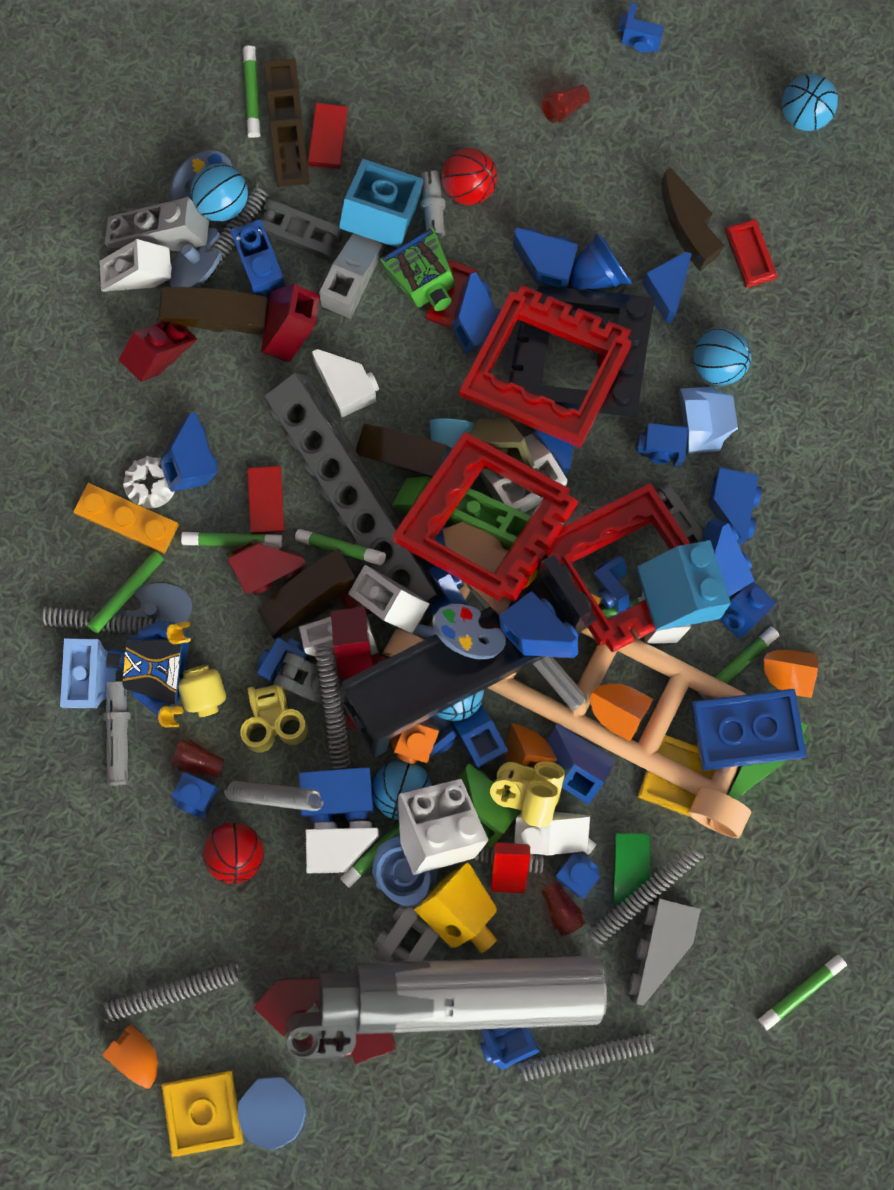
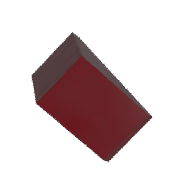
M365 607L330 611L333 647L340 680L348 679L373 666Z

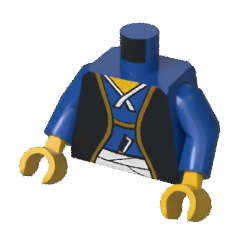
M159 620L139 629L136 636L127 641L126 651L109 649L107 654L106 667L108 669L124 671L123 688L130 690L133 697L156 714L162 727H179L180 724L174 720V714H183L181 706H172L171 704H175L181 699L178 683L183 677L182 672L187 667L188 648L191 641L190 634H183V628L190 626L188 621L175 623Z

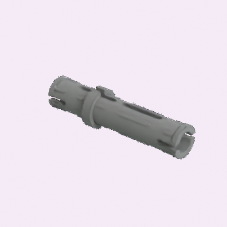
M106 682V713H103V721H106L107 729L106 786L129 785L127 728L128 720H131V713L127 711V689L123 688L122 682Z

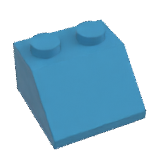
M711 540L677 546L636 568L655 632L721 619L731 604Z

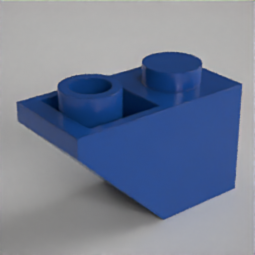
M261 219L231 229L236 249L253 294L269 297L272 290L285 287L282 272Z
M516 227L513 246L536 283L547 286L567 288L579 244L572 243L566 237L543 235L540 231L533 228L520 229Z
M476 272L471 274L462 285L451 325L466 354L483 346L501 311L494 306L487 283L483 279L480 280Z
M190 413L178 427L160 460L170 492L201 487L208 484L218 473L216 458L210 452L206 441L205 428L200 424L196 413Z
M719 467L714 474L708 506L718 520L730 523L735 528L739 536L737 543L742 545L748 537L752 538L755 531L756 518H752L753 506H758L762 487L757 486L759 475Z
M714 518L708 521L702 541L711 540L728 596H731L755 581L750 571L752 564L747 555L741 551L737 543L739 540L738 533L730 523Z
M532 591L499 615L502 632L523 655L574 658L578 655V634L570 623L566 621L562 623L555 616L556 613L552 605L544 598L540 600Z
M482 705L470 717L460 721H450L476 769L487 765L508 752L493 721Z
M557 723L546 741L557 758L555 763L560 765L565 771L562 788L589 805L605 782L616 759Z

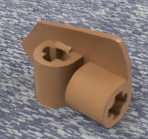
M460 522L443 529L445 547L492 573L495 572L509 551L493 535L465 522ZM522 574V575L525 576V577L528 579V581H529L530 577H529V576H526V575H524V574ZM469 585L498 615L508 609L511 600L503 596L499 602Z

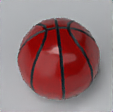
M472 147L459 149L450 155L443 165L441 171L442 186L445 193L453 201L462 205L473 206L484 202L493 193L498 178L497 168L492 158L484 151Z
M229 822L218 826L208 835L203 846L202 856L206 869L215 879L225 884H240L251 879L259 871L264 859V847L261 837L253 828L243 823Z

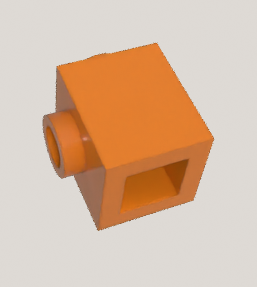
M427 719L394 736L390 743L394 753H397V758L411 764H416L417 760L427 763L439 730L434 721Z

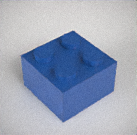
M370 767L299 773L300 788L316 789L320 793V799L324 801L322 807L317 811L301 809V816L310 819V823H313V825L317 822H333V817L345 816L347 822L368 820L367 814L375 813Z

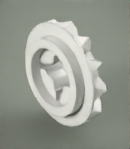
M146 456L138 461L134 460L132 466L125 471L123 486L127 497L133 503L144 508H157L166 504L174 495L175 491L170 492L160 465L161 458ZM148 469L154 479H159L158 482L153 483L151 494L145 484H140L141 481L146 480Z

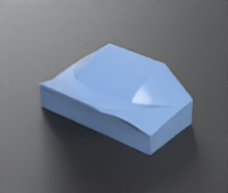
M713 387L680 389L679 398L683 426L688 427L687 454L720 451L724 440L738 429L733 395L718 392Z
M64 639L60 707L97 708L102 701L106 700L105 683L115 682L116 670L106 667L108 651L104 649L99 639Z

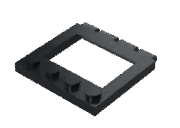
M539 285L536 291L543 293L541 304H544L547 297L551 296L573 305V310L580 308L590 312L618 314V324L631 329L628 340L632 341L631 348L598 413L637 418L655 297ZM520 321L517 335L518 343L515 346L511 367L514 371L510 372L508 383L512 382L523 387L526 391L538 396L542 395L554 400L555 403L579 411L588 390L540 385L550 333Z

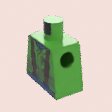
M433 227L380 259L388 276L416 307H421L430 302L435 311H442L451 304L452 300L446 291L453 288L456 283Z

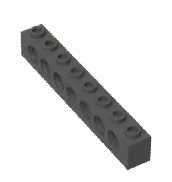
M293 373L265 395L270 404L268 409L271 415L285 427L287 431L285 435L288 442L295 449H298L304 457L303 465L312 476H316L322 486L320 487L321 494L329 503H333L339 513L337 518L340 524L352 533L356 539L355 544L383 552L387 542L392 546V556L390 559L385 558L383 565L371 563L374 570L402 586L401 574L406 570L410 575V584L405 588L428 602L430 606L444 596L429 572L431 567L425 559L393 542L392 535L401 524L399 517L307 375ZM303 407L305 415L303 420L299 422L297 413ZM318 434H320L322 437V444L318 449H316L314 445L315 437ZM337 460L340 469L338 474L334 477L331 472L332 464ZM355 488L357 499L351 504L348 495L350 490ZM370 515L375 521V526L371 532L366 528V519Z

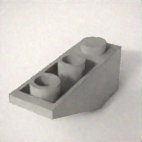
M189 197L109 216L104 244L108 248H122L132 241L139 239L167 247L170 251H181L182 247L188 243L192 244L194 248L207 245L209 219L200 215L193 201Z
M353 233L332 264L319 292L321 306L351 319L386 244Z
M655 899L654 905H647L644 916V924L649 925L646 939H640L636 959L641 960L638 974H632L629 985V994L634 995L632 1002L644 1006L693 945L700 914L699 908L663 899Z

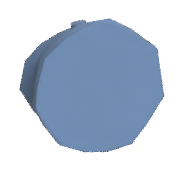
M400 835L379 845L372 869L377 888L382 889L392 901L402 906L419 905L437 881V869L413 875L400 844Z
M284 1077L257 1079L238 1102L237 1118L240 1128L248 1142L269 1150L282 1147L296 1139L303 1126L306 1115L305 1098Z

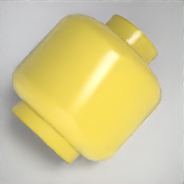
M201 665L183 671V677L178 683V691L185 711L198 712L199 717H206L219 711L217 706L226 700V693L219 671L209 669L208 665Z

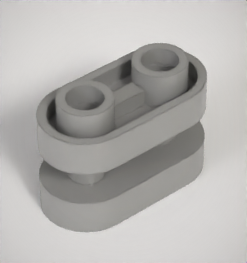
M400 905L392 916V919L397 921L390 933L383 930L372 946L377 951L374 955L376 960L387 962L390 957L398 962L422 961L439 935L415 912L414 909L418 905ZM413 928L422 936L412 951L408 952L399 944L408 930Z

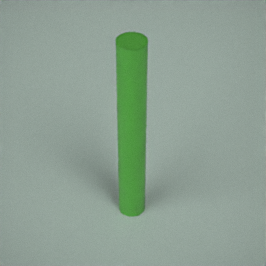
M153 551L87 624L88 627L95 633H99L162 563L163 557Z

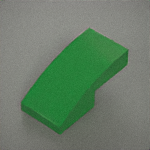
M615 833L613 904H621V901L627 904L625 898H628L634 904L629 898V894H632L640 903L633 894V891H636L644 899L637 890V887H640L648 896L641 885L645 884L649 889L646 880L649 881L650 834Z

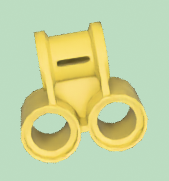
M275 685L255 689L253 686L248 687V695L254 717L247 719L243 723L241 738L251 751L262 753L269 750L273 746L276 735L289 745H297L306 738L308 733L306 721L299 711L288 709L284 689ZM297 720L300 722V728L296 733L292 735L283 733V726L287 721ZM262 727L266 729V736L262 741H250V733L255 728Z
M549 761L536 763L534 768L523 766L516 762H507L500 766L497 772V780L491 786L490 795L501 806L521 810V817L527 824L545 827L552 822L554 809L559 801L565 771L560 765ZM511 771H513L514 774L512 778H509ZM509 790L508 797H505L506 791Z

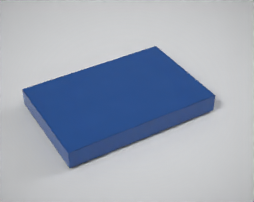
M795 689L692 701L691 703L702 771L807 757Z

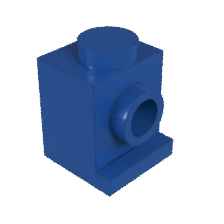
M648 423L644 434L639 433L636 452L642 453V457H649L652 463L667 464L670 460H674V467H681L686 455L688 427Z
M183 772L172 795V798L176 799L174 806L205 820L220 788Z
M572 852L552 877L578 898L583 899L600 878L598 874L601 871L585 855Z

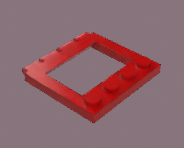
M521 285L517 293L511 291L459 390L460 397L581 448L631 348L632 341L628 340L631 329L608 321L605 329H601L602 317L580 308L574 317L570 316L573 305L548 296L545 303L541 304L543 293ZM517 320L606 356L579 411L572 408L568 409L555 403L554 400L542 395L533 394L524 390L519 385L505 382L490 374Z
M464 431L392 535L393 542L499 602L503 596L511 601H516L528 582V579L522 574L529 577L532 576L546 554L543 549L548 550L563 528L560 522H567L578 505V501L569 495L570 488ZM484 466L543 498L494 573L435 541V538Z
M651 483L563 526L548 550L543 549L546 553L543 558L546 559L555 555L560 564L566 565L569 569L572 582L579 592L585 593L588 597L592 613L597 620L587 628L600 646L605 643L611 652H615L634 642V637L630 630L638 639L655 631L646 600L607 619L571 563L650 523L654 525L670 550L677 546L691 544Z

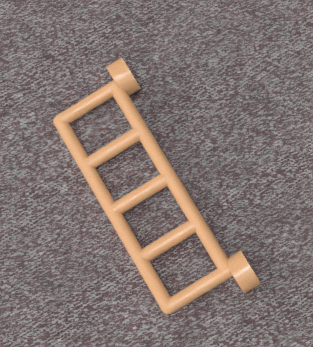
M461 581L464 586L459 591L466 600L470 589L467 587L466 582ZM395 629L382 654L392 657L425 639L407 631ZM589 629L587 630V632H581L594 639ZM635 637L634 642L615 652H611L605 643L600 646L597 645L577 684L587 699L575 710L515 680L516 673L488 687V689L556 724H560L581 737L696 795L688 812L694 820L725 836L740 838L751 811L744 804L727 795L740 766L716 769L710 780L659 754L657 750L688 687L711 699L748 694ZM617 651L670 677L639 742L632 739L629 742L611 732L601 723L585 716L590 706L591 693L600 686Z

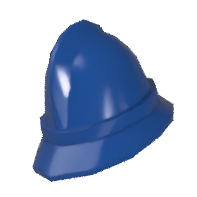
M596 233L593 240L587 243V247L574 262L573 275L570 280L571 286L579 290L598 291L612 286L618 287L621 284L632 285L631 280L613 255L607 241L600 234Z

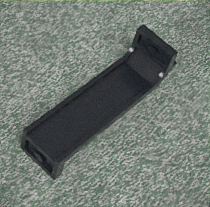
M555 555L542 560L536 578L521 591L516 601H511L508 607L510 608L532 591L540 600L542 598L546 599L554 608L555 616L562 623L565 621L570 623L578 635L597 620L592 613L588 597L585 593L579 592L572 582L569 569L566 565L560 564ZM491 607L480 611L481 616L478 623L481 628L501 629L499 615ZM435 634L342 681L340 701L375 758L387 751L389 739L547 656L523 655L505 636V647L495 657L490 659H474L455 652ZM479 638L481 643L486 644L484 639Z

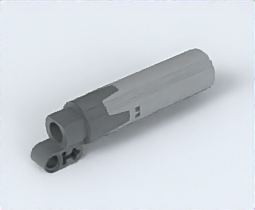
M595 956L356 963L354 973L319 974V1012L297 1013L289 1017L284 1028L287 1049L291 1055L302 1059L342 1057L354 1049L356 1044L355 1034L598 1025L605 1015L607 1004L604 970L601 962ZM299 1031L311 1033L303 1040L293 1038ZM318 1031H321L322 1038H319ZM337 1031H341L339 1037H336Z

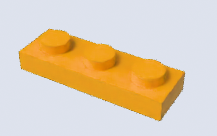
M90 483L87 484L73 511L82 518L163 554L166 553L179 526L177 522Z

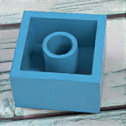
M362 159L344 199L339 228L397 248L401 247L415 214L424 179Z

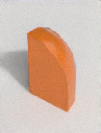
M794 650L771 651L764 657V672L769 682L778 690L795 689L796 696L812 698L818 672L817 654Z
M609 683L598 686L591 693L590 704L593 714L603 726L630 742L653 699L626 685Z
M515 723L510 724L506 742L508 749L506 762H516L534 768L536 763L541 761L555 763L557 758L551 746L541 735L525 726Z
M131 1024L124 1030L116 1042L113 1041L102 1054L106 1060L126 1077L144 1088H150L157 1077L158 1059L155 1048Z

